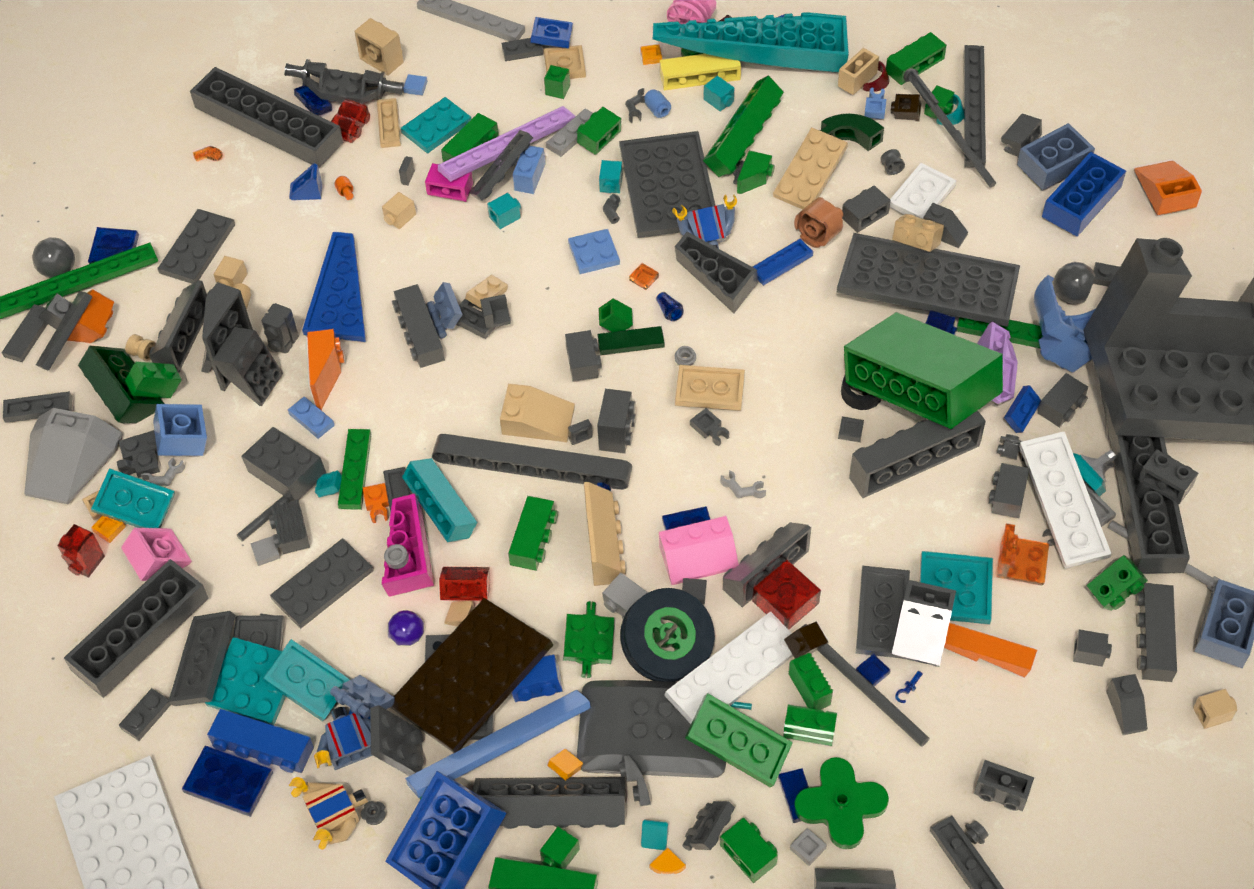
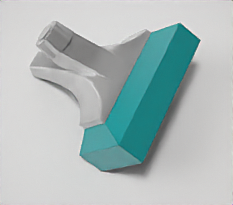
M1109 450L1097 459L1073 453L1083 480L1100 497L1106 492L1105 473L1113 468L1114 464L1112 461L1117 457L1116 454Z

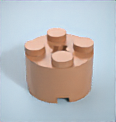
M818 197L796 215L794 225L796 230L799 229L802 233L800 237L805 243L819 248L828 244L842 231L843 212L839 207H835L822 197Z

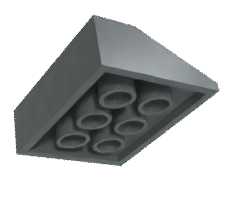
M217 282L213 289L207 293L202 339L220 389L225 391L231 382L221 374L212 359L234 327L253 329L241 291Z

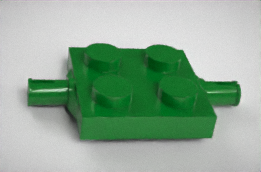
M591 601L586 603V614H567L563 661H574L582 664V678H585L586 670L587 678H591L592 665L611 664L614 617L595 615L596 603L593 601L592 610H590Z

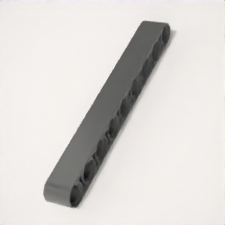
M439 434L437 436L432 453V458L443 464L578 484L590 482L599 487L620 490L628 488L632 471V464L622 459L450 434Z

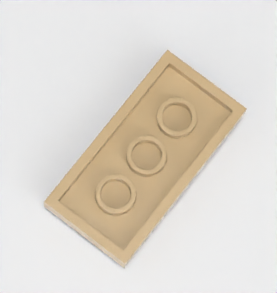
M811 127L774 190L773 196L803 210L820 196L845 153L848 142Z

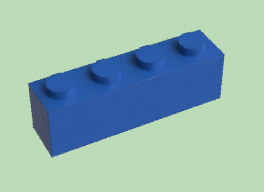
M223 709L219 710L207 734L212 746L217 750L226 751L227 749L233 751L239 757L246 759L252 757L267 766L274 764L289 773L294 771L302 773L314 748L311 738Z

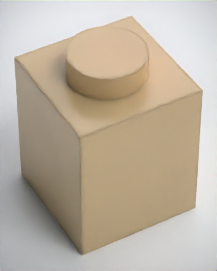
M400 192L396 193L382 206L385 222L398 229H401L416 215L414 201Z
M224 256L213 275L216 283L219 282L234 287L235 284L244 281L247 271L243 260Z
M1223 689L1198 697L1193 709L1203 728L1207 729L1232 721L1237 712V704L1234 698L1229 696L1227 690Z

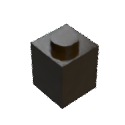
M817 621L799 628L784 639L795 659L807 653L812 654L828 643Z

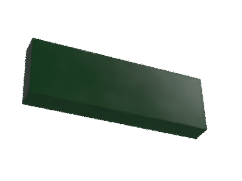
M662 326L597 334L600 355L665 348Z

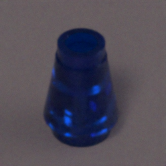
M661 292L657 295L656 301L664 317L670 321L679 320L684 313L683 305L666 292Z

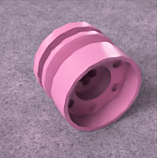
M674 0L667 10V19L669 22L678 21L680 24H686L691 20H696L697 23H705L716 9V0Z

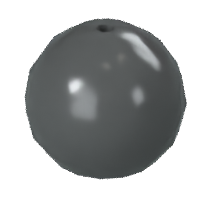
M49 237L40 241L35 246L32 260L35 269L41 275L52 278L71 271L74 266L75 255L65 241L60 238Z
M1081 262L1065 264L1058 270L1054 278L1053 284L1056 294L1068 304L1077 305L1084 303L1092 288L1095 273L1091 267Z

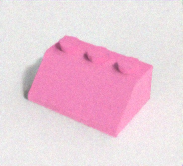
M726 516L659 532V548L671 585L683 583V578L699 579L724 573L739 565L733 534Z

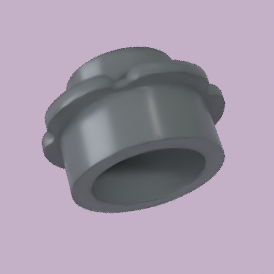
M379 801L367 802L364 805V809L361 810L362 819L366 820L370 825L380 824L386 816L384 804Z
M974 820L971 824L967 823L965 825L967 830L965 834L973 844L977 842L979 844L985 843V839L989 835L979 822Z

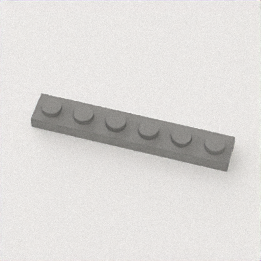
M419 0L417 2V9L507 41L519 40L525 33L524 25L453 0Z

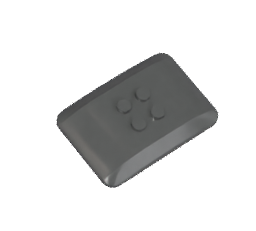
M597 680L590 681L583 686L582 695L590 701L591 706L590 709L580 713L577 758L583 763L581 767L583 772L621 774L619 762H624L623 757L629 755L642 775L718 778L725 772L726 762L685 739L691 724L664 696L665 692L677 682Z

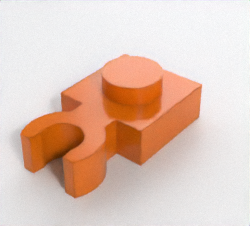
M385 483L362 487L367 511L371 510L370 517L372 522L376 523V516L379 514L384 515L385 521H388V512L385 507H389Z

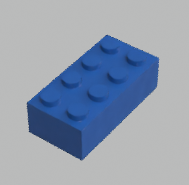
M1090 152L1046 200L1042 217L1078 237L1120 190L1126 170Z

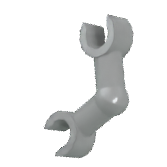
M173 457L168 462L169 469L164 476L152 477L150 473H142V479L156 485L168 486L171 484L174 476L185 469L184 462L182 460L179 465L175 466L176 461Z
M729 470L730 480H726L721 475V484L724 487H729L737 498L751 495L756 498L766 496V490H757L763 488L764 482L762 481L755 482L751 487L741 488L735 481L734 472Z

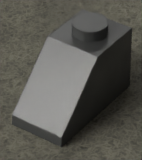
M936 203L931 204L923 217L925 220H931L944 225L941 241L956 248L961 246L968 235L967 229L954 212Z
M1136 674L1112 678L1106 693L1122 734L1128 735L1147 731L1144 694Z

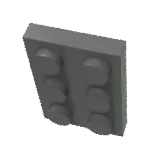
M379 705L371 707V755L408 776L422 770L424 760L422 757L423 736L421 730Z

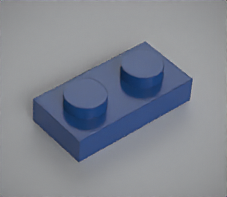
M1030 385L1022 387L1004 416L1016 433L1024 431L1041 402V399Z

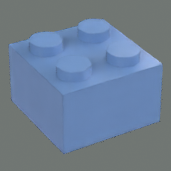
M156 404L153 424L158 456H203L207 435L202 405Z

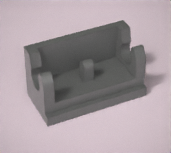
M1022 113L1001 137V142L1012 147L1006 146L1004 151L1019 157L1020 148L1041 137L1042 119Z

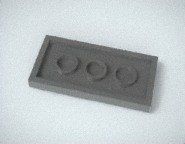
M197 209L157 268L159 274L191 284L200 280L234 228V219Z
M342 538L270 594V597L301 629L372 573L373 567Z
M862 565L856 654L899 658L891 656L910 570Z
M225 611L193 617L168 701L170 704L181 706L212 701L236 616L234 613Z

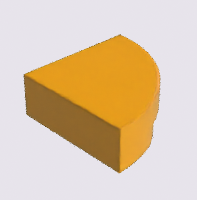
M667 848L649 864V868L658 874H678L686 869V865Z

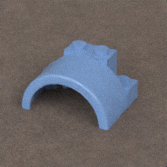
M1047 275L1040 282L1034 294V305L1043 335L1039 339L1040 353L1044 359L1050 360L1059 367L1073 373L1092 359L1083 330L1095 309L1080 315L1066 316L1065 311L1058 305L1052 284L1054 278Z

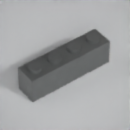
M418 284L393 291L395 300H392V305L395 313H400L398 321L401 329H406L404 337L407 345H412L410 353L413 361L417 360L420 368L445 361L443 347Z
M1145 583L1141 592L1136 594V606H1140L1136 623L1137 627H1140L1141 634H1138L1137 647L1141 648V655L1138 658V670H1142L1143 680L1172 682L1177 673L1174 586Z

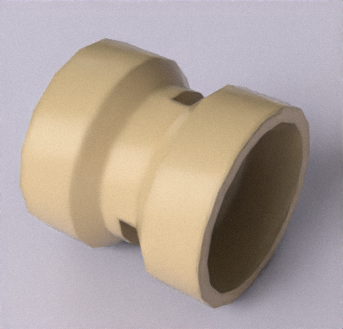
M133 334L127 340L125 351L129 355H138L140 359L149 361L150 350L156 343L150 339L143 340V337Z

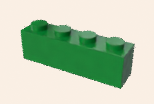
M495 857L488 888L597 889L598 881L596 874Z

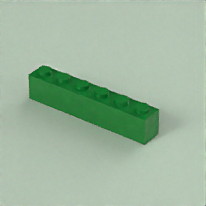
M769 75L756 81L703 159L704 163L718 177L725 174L730 175L735 171L737 162L745 156V150L755 141L753 138L763 129L762 125L771 117L773 108L781 102L780 98L784 91Z

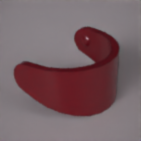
M881 61L878 62V71L882 72L881 76L873 82L864 84V91L870 92V89L874 88V92H877L889 85L890 79L886 67Z

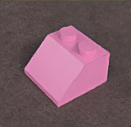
M134 528L121 547L141 581H147L170 559L181 568L190 565L192 562L172 529Z

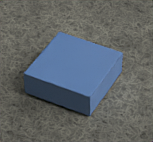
M408 74L403 87L404 93L423 95L428 82L427 77Z

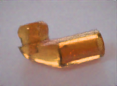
M213 146L192 152L196 162L205 158L218 161L223 155L220 149Z

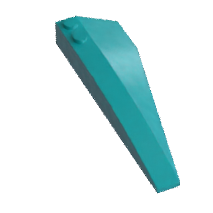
M803 12L801 16H793L792 13L784 14V17L775 18L774 15H766L761 19H758L756 16L725 18L724 21L716 22L715 19H707L705 23H697L696 20L688 21L686 24H680L678 21L653 23V40L738 61L839 72V69L847 63L849 56L846 16Z

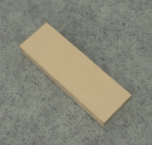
M397 99L377 100L381 148L401 146Z

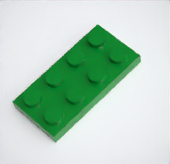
M709 693L704 695L685 736V739L770 788L775 785L793 743Z

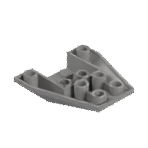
M52 408L40 415L30 434L24 494L29 497L69 504L114 454L123 435L122 432L94 415Z

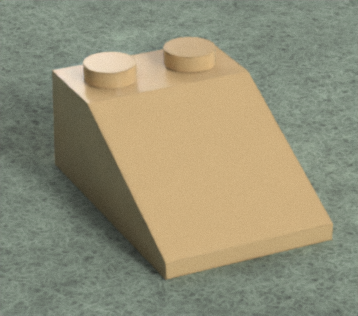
M508 383L500 416L502 435L568 442V427L572 423L575 404L531 386Z

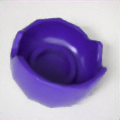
M409 610L397 612L388 622V637L398 646H411L418 642L424 633L422 619L416 613Z

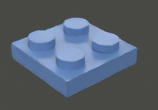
M608 229L568 238V244L579 274L620 265V259Z

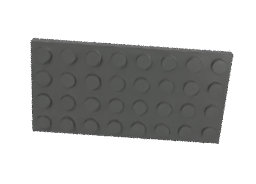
M853 233L837 285V293L975 321L994 322L997 325L1008 327L1020 265L940 249H934L929 252L894 240Z

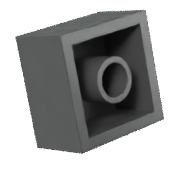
M605 388L597 424L600 451L625 454L627 445L631 446V427H635L636 414H634L636 401H632V392Z

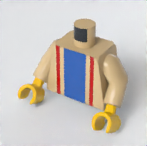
M300 777L293 778L289 786L297 787L291 792L293 797L300 796L302 792L304 794L302 796L318 829L313 840H321L318 846L319 849L324 850L328 844L348 840L356 824L359 822L355 809L368 802L362 789L347 795L342 784L305 782Z

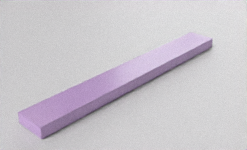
M562 106L439 164L438 171L451 182L495 161L519 130L528 132L533 137L530 142L532 143L563 128L576 116Z

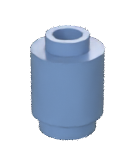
M655 89L646 93L644 100L650 111L657 118L668 115L671 110V103L666 97Z

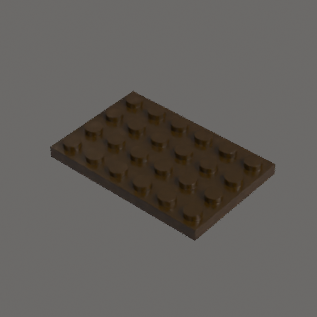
M483 598L393 696L395 697L394 704L390 708L451 752L456 753L463 748L553 647V643L541 633L486 598Z

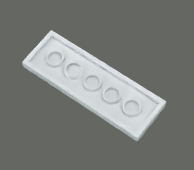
M1065 432L1020 442V450L1026 466L1029 468L1030 477L1064 568L1110 558L1111 551Z
M770 611L669 688L664 696L690 724L704 695L707 693L730 706L793 657L784 641L792 633Z

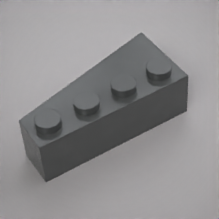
M686 232L675 245L676 260L733 313L737 311L758 284L757 269L689 232Z

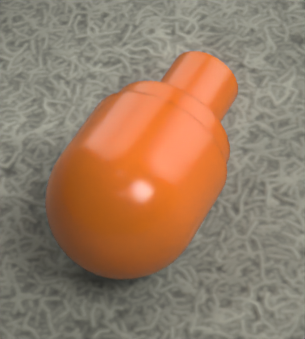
M339 176L335 180V188L341 196L351 200L353 198V185L346 176Z

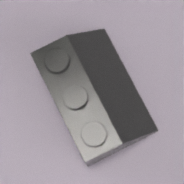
M815 868L814 889H896L893 871Z

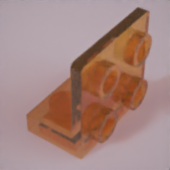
M1006 523L1001 540L997 578L1043 586L1045 583L1049 544L1020 539L1017 534H1014L1015 525Z

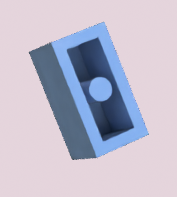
M529 146L527 150L520 154L513 172L514 191L535 193L545 167L544 148Z

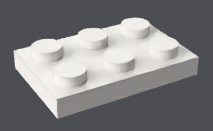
M920 163L892 196L890 208L902 214H911L923 219L932 203L938 205L942 203L956 186V180Z

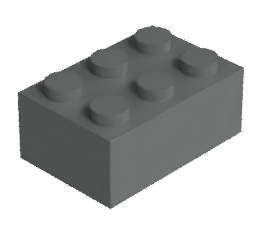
M275 427L267 431L241 456L250 474L280 494L285 495L291 501L299 500L317 483V480L323 474H326L321 457Z

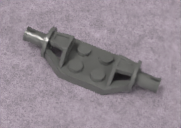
M306 59L304 66L286 63L284 71L285 76L302 78L303 86L308 87L320 99L361 105L377 97L382 99L385 92L400 95L403 93L404 82L386 80V73L384 71L378 73L365 70L364 74L352 73L338 69H328L326 63L311 62L310 59ZM310 74L320 78L319 83L312 80ZM378 86L376 89L366 91L367 87Z

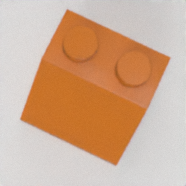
M93 289L90 290L88 294L92 296V299L67 341L92 343L98 338L101 339L107 331L106 323L113 315L112 307L114 301Z

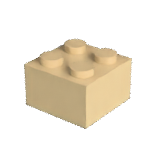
M369 18L354 31L360 60L381 72L384 71L387 76L404 63L400 37L396 31L390 30L372 18Z

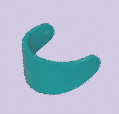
M954 94L953 104L958 107L954 112L946 115L953 125L960 123L964 119L963 105L960 97ZM937 118L936 122L940 125H943Z

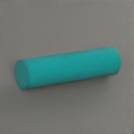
M734 702L730 705L734 708L752 709V704Z

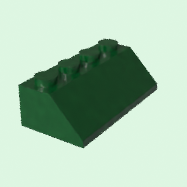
M89 345L78 366L118 423L136 424L154 414L156 404H165L160 397L132 396L125 379L135 362L126 353L125 349Z

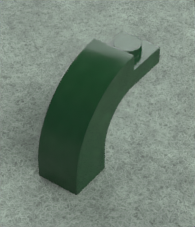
M850 113L838 114L822 120L821 130H819L841 140L854 141L867 151L883 142L884 127L875 120L863 115Z

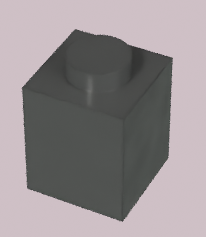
M56 294L47 303L38 318L57 329L72 303Z
M1079 629L1074 644L1073 662L1103 667L1105 659H1110L1112 644H1108L1109 634Z

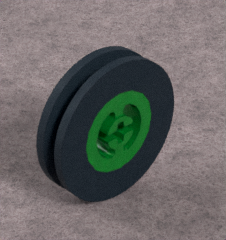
M675 588L656 589L643 595L628 609L620 629L621 646L627 661L639 674L653 681H680L709 659L715 640L713 622L705 606L693 595ZM662 619L670 620L678 626L669 634V639L661 645L662 648L673 647L674 651H666L657 645L666 636V631L674 625V623L670 622L662 624L660 621Z

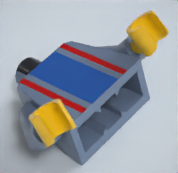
M733 194L734 199L731 202H728L727 195H724L725 207L724 204L687 212V209L681 204L682 211L680 213H677V210L673 208L672 212L677 217L681 235L683 236L686 232H689L719 249L718 243L725 241L726 236L731 233L735 222L734 206L737 204L735 194Z
M345 707L334 709L331 712L334 721L325 725L326 732L321 735L317 753L314 755L317 768H320V765L323 763H328V766L333 764L334 770H338L373 756L371 755L370 719L361 718L360 715L358 716L354 713L348 715Z

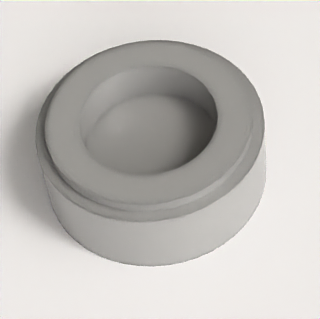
M395 544L386 549L384 559L390 568L400 569L407 564L409 554L404 546Z

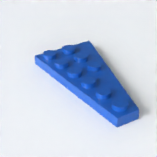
M332 233L302 329L303 335H307V332L334 329L335 337L343 340L366 342L355 240L352 233Z

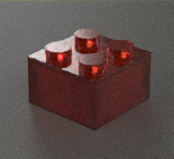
M786 560L753 588L752 602L765 614L771 611L789 630L819 604L821 589L792 563Z

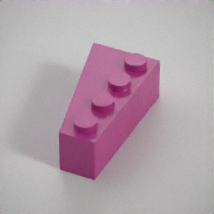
M415 493L392 499L389 522L390 533L389 537H387V547L395 544L404 546L409 554V560L400 569L390 568L384 560L385 572L384 577H382V586L389 597L434 586L422 507Z

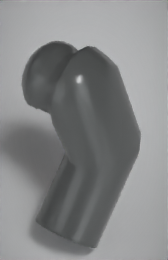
M612 194L603 206V212L611 224L617 223L620 219L616 213L620 197L616 194Z

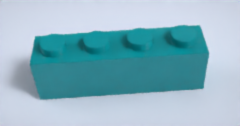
M433 459L410 461L402 478L412 493H415L419 503L447 542L469 539L478 522Z

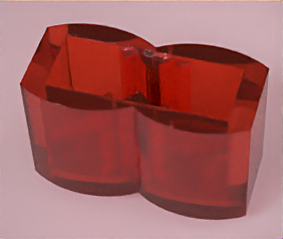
M347 99L342 102L338 113L331 122L340 126L344 141L353 143L356 138L360 137L362 127L370 120L368 106Z

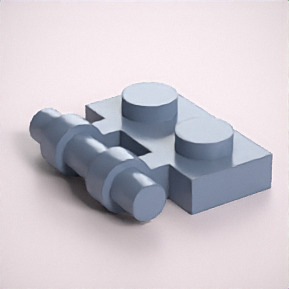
M442 282L433 296L434 301H429L426 304L439 338H445L447 336L445 330L453 329L463 315L451 284Z
M362 675L343 683L342 689L334 686L330 691V694L335 697L339 704L347 705L351 708V712L358 716L362 715L365 718L370 716L371 707L379 705L384 709L392 707L395 697Z

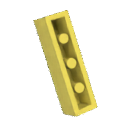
M708 54L660 60V77L664 91L705 85L717 75L726 82L741 80V64L738 60Z

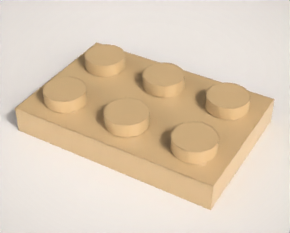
M679 365L675 406L741 411L745 370Z

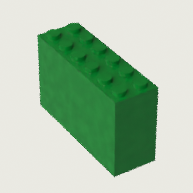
M897 312L844 346L845 378L848 385L949 429L958 425L1003 392L1002 353Z

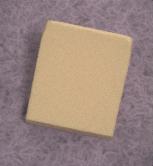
M473 601L451 602L444 623L458 627L474 609Z

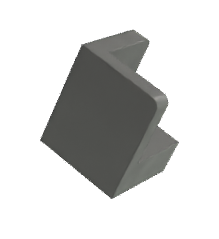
M505 294L480 299L486 329L511 324Z

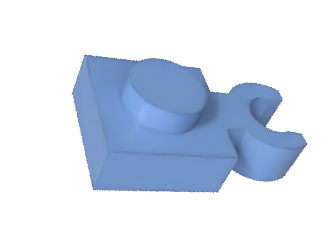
M874 88L870 89L869 97L866 98L864 116L884 119L886 108L884 89H881L880 94H875Z

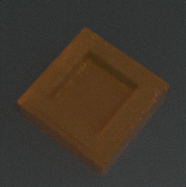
M641 263L629 276V281L647 290L659 278V272Z

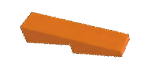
M949 623L944 648L977 662L981 658L1024 678L1031 671L1037 649Z

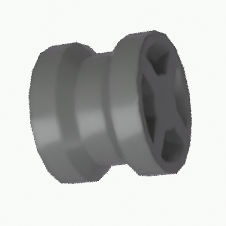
M891 149L882 154L881 162L885 166L887 174L895 175L905 168V163L897 149Z

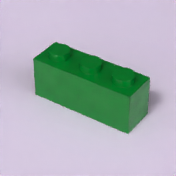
M932 32L921 36L915 42L906 45L903 49L895 54H891L887 58V73L897 83L903 85L906 83L904 80L906 70L910 68L916 69L919 75L945 59L947 45Z
M477 113L441 149L443 162L498 137L497 122Z
M527 495L508 552L511 566L537 571L539 563H543L546 553L544 549L545 544H549L551 540L552 530L550 528L552 524L556 523L558 517L554 501Z

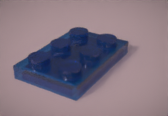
M204 746L182 787V791L188 795L251 817L273 771L265 766Z

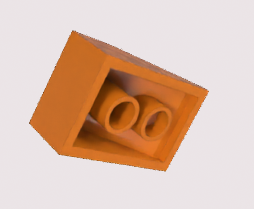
M334 329L307 332L310 387L315 405L320 410H322L341 374V363H344V353L341 350L340 338L335 337Z

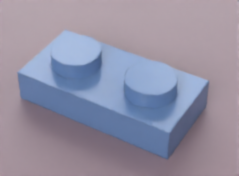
M306 397L301 398L288 409L289 415L317 439L335 426L334 421Z

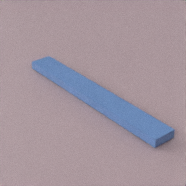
M575 690L405 778L406 783L415 795L420 798L426 791L436 771L454 780L590 709V701L578 690Z

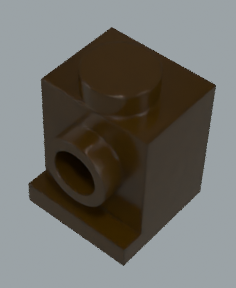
M896 94L895 101L891 103V113H894L895 119L920 122L922 105L920 94Z

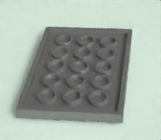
M698 131L619 141L637 238L680 233L677 217L673 214L672 209L675 208L677 213H680L682 211L681 204L687 209V212L716 206L707 166L703 161L705 157Z

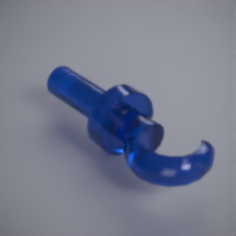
M917 671L910 682H905L906 688L896 692L895 698L899 703H906V700L898 698L900 693L909 694L910 691L914 692L916 690L915 684L923 675L922 672Z

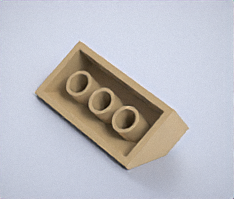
M584 482L594 586L609 585L620 573L626 574L625 561L620 560L619 554H623L622 540L617 539V534H621L620 520H615V515L619 514L618 500L613 501L611 491L590 482Z

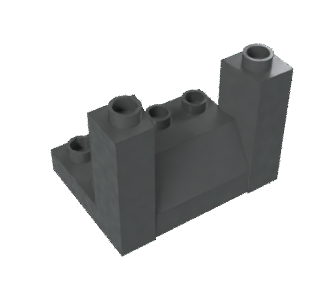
M1136 238L1083 330L1115 434L1254 443V278L1238 302L1181 298L1179 296L1192 277L1181 258L1183 255L1181 245L1170 238H1160L1158 240Z

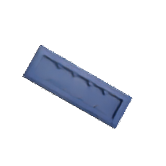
M798 239L753 266V268L757 269L758 281L764 286L812 257L813 250L801 239Z

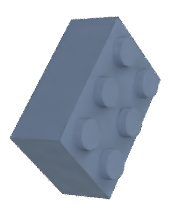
M1067 123L1020 148L1017 165L1042 190H1045L1067 178L1090 152L1094 153L1095 148Z
M1218 579L1210 597L1194 652L1243 668L1250 656L1254 642V591Z

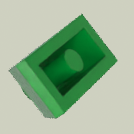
M748 151L737 179V194H743L767 183L768 177L773 176L775 165L772 164V155Z

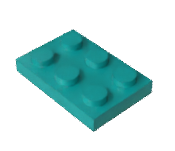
M444 97L402 126L401 133L428 154L458 133L472 118L447 97Z
M109 468L91 510L94 513L137 528H160L173 500L175 491Z
M292 639L262 679L266 684L322 722L337 702L335 697L330 694L331 689L334 686L342 689L343 683L350 680Z

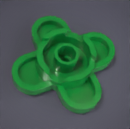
M838 757L830 758L822 764L819 778L821 786L804 789L797 795L794 805L795 813L805 823H824L828 827L830 840L835 846L841 849H853L863 839V819L881 816L887 809L889 796L886 789L876 782L857 783L854 769L847 760Z

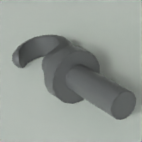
M739 161L736 164L738 167L733 172L735 176L734 184H737L744 161Z

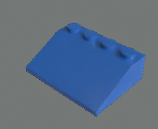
M436 771L385 862L422 889H464L507 813L453 779Z

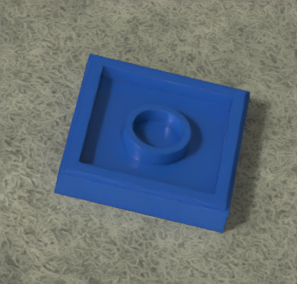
M535 17L530 43L569 48L573 23Z

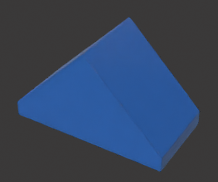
M314 163L290 184L289 199H321L322 180L318 165Z

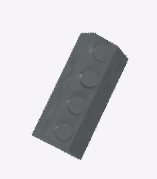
M197 280L184 288L180 297L176 298L175 306L172 312L168 314L166 324L163 330L159 332L155 346L150 350L149 356L152 363L174 364L178 373L180 372L204 323L207 293L203 281Z
M790 522L784 528H778L772 538L761 542L754 553L746 555L736 568H731L724 574L722 590L741 607H744L809 552L811 527L807 524Z

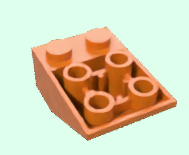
M1175 161L1134 168L1157 215L1197 207L1202 190L1194 175Z

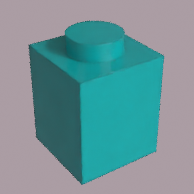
M717 75L704 85L703 100L721 112L734 102V87Z
M602 160L599 175L600 192L620 193L623 176L622 161Z
M508 192L487 203L489 218L499 229L521 218V205Z

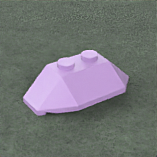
M991 322L977 344L1003 354V392L992 400L1000 404L1014 398L1018 362L1014 347L1009 340L1011 338L1009 331Z

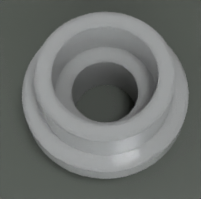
M682 346L675 352V362L678 365L691 366L696 361V353L689 346Z

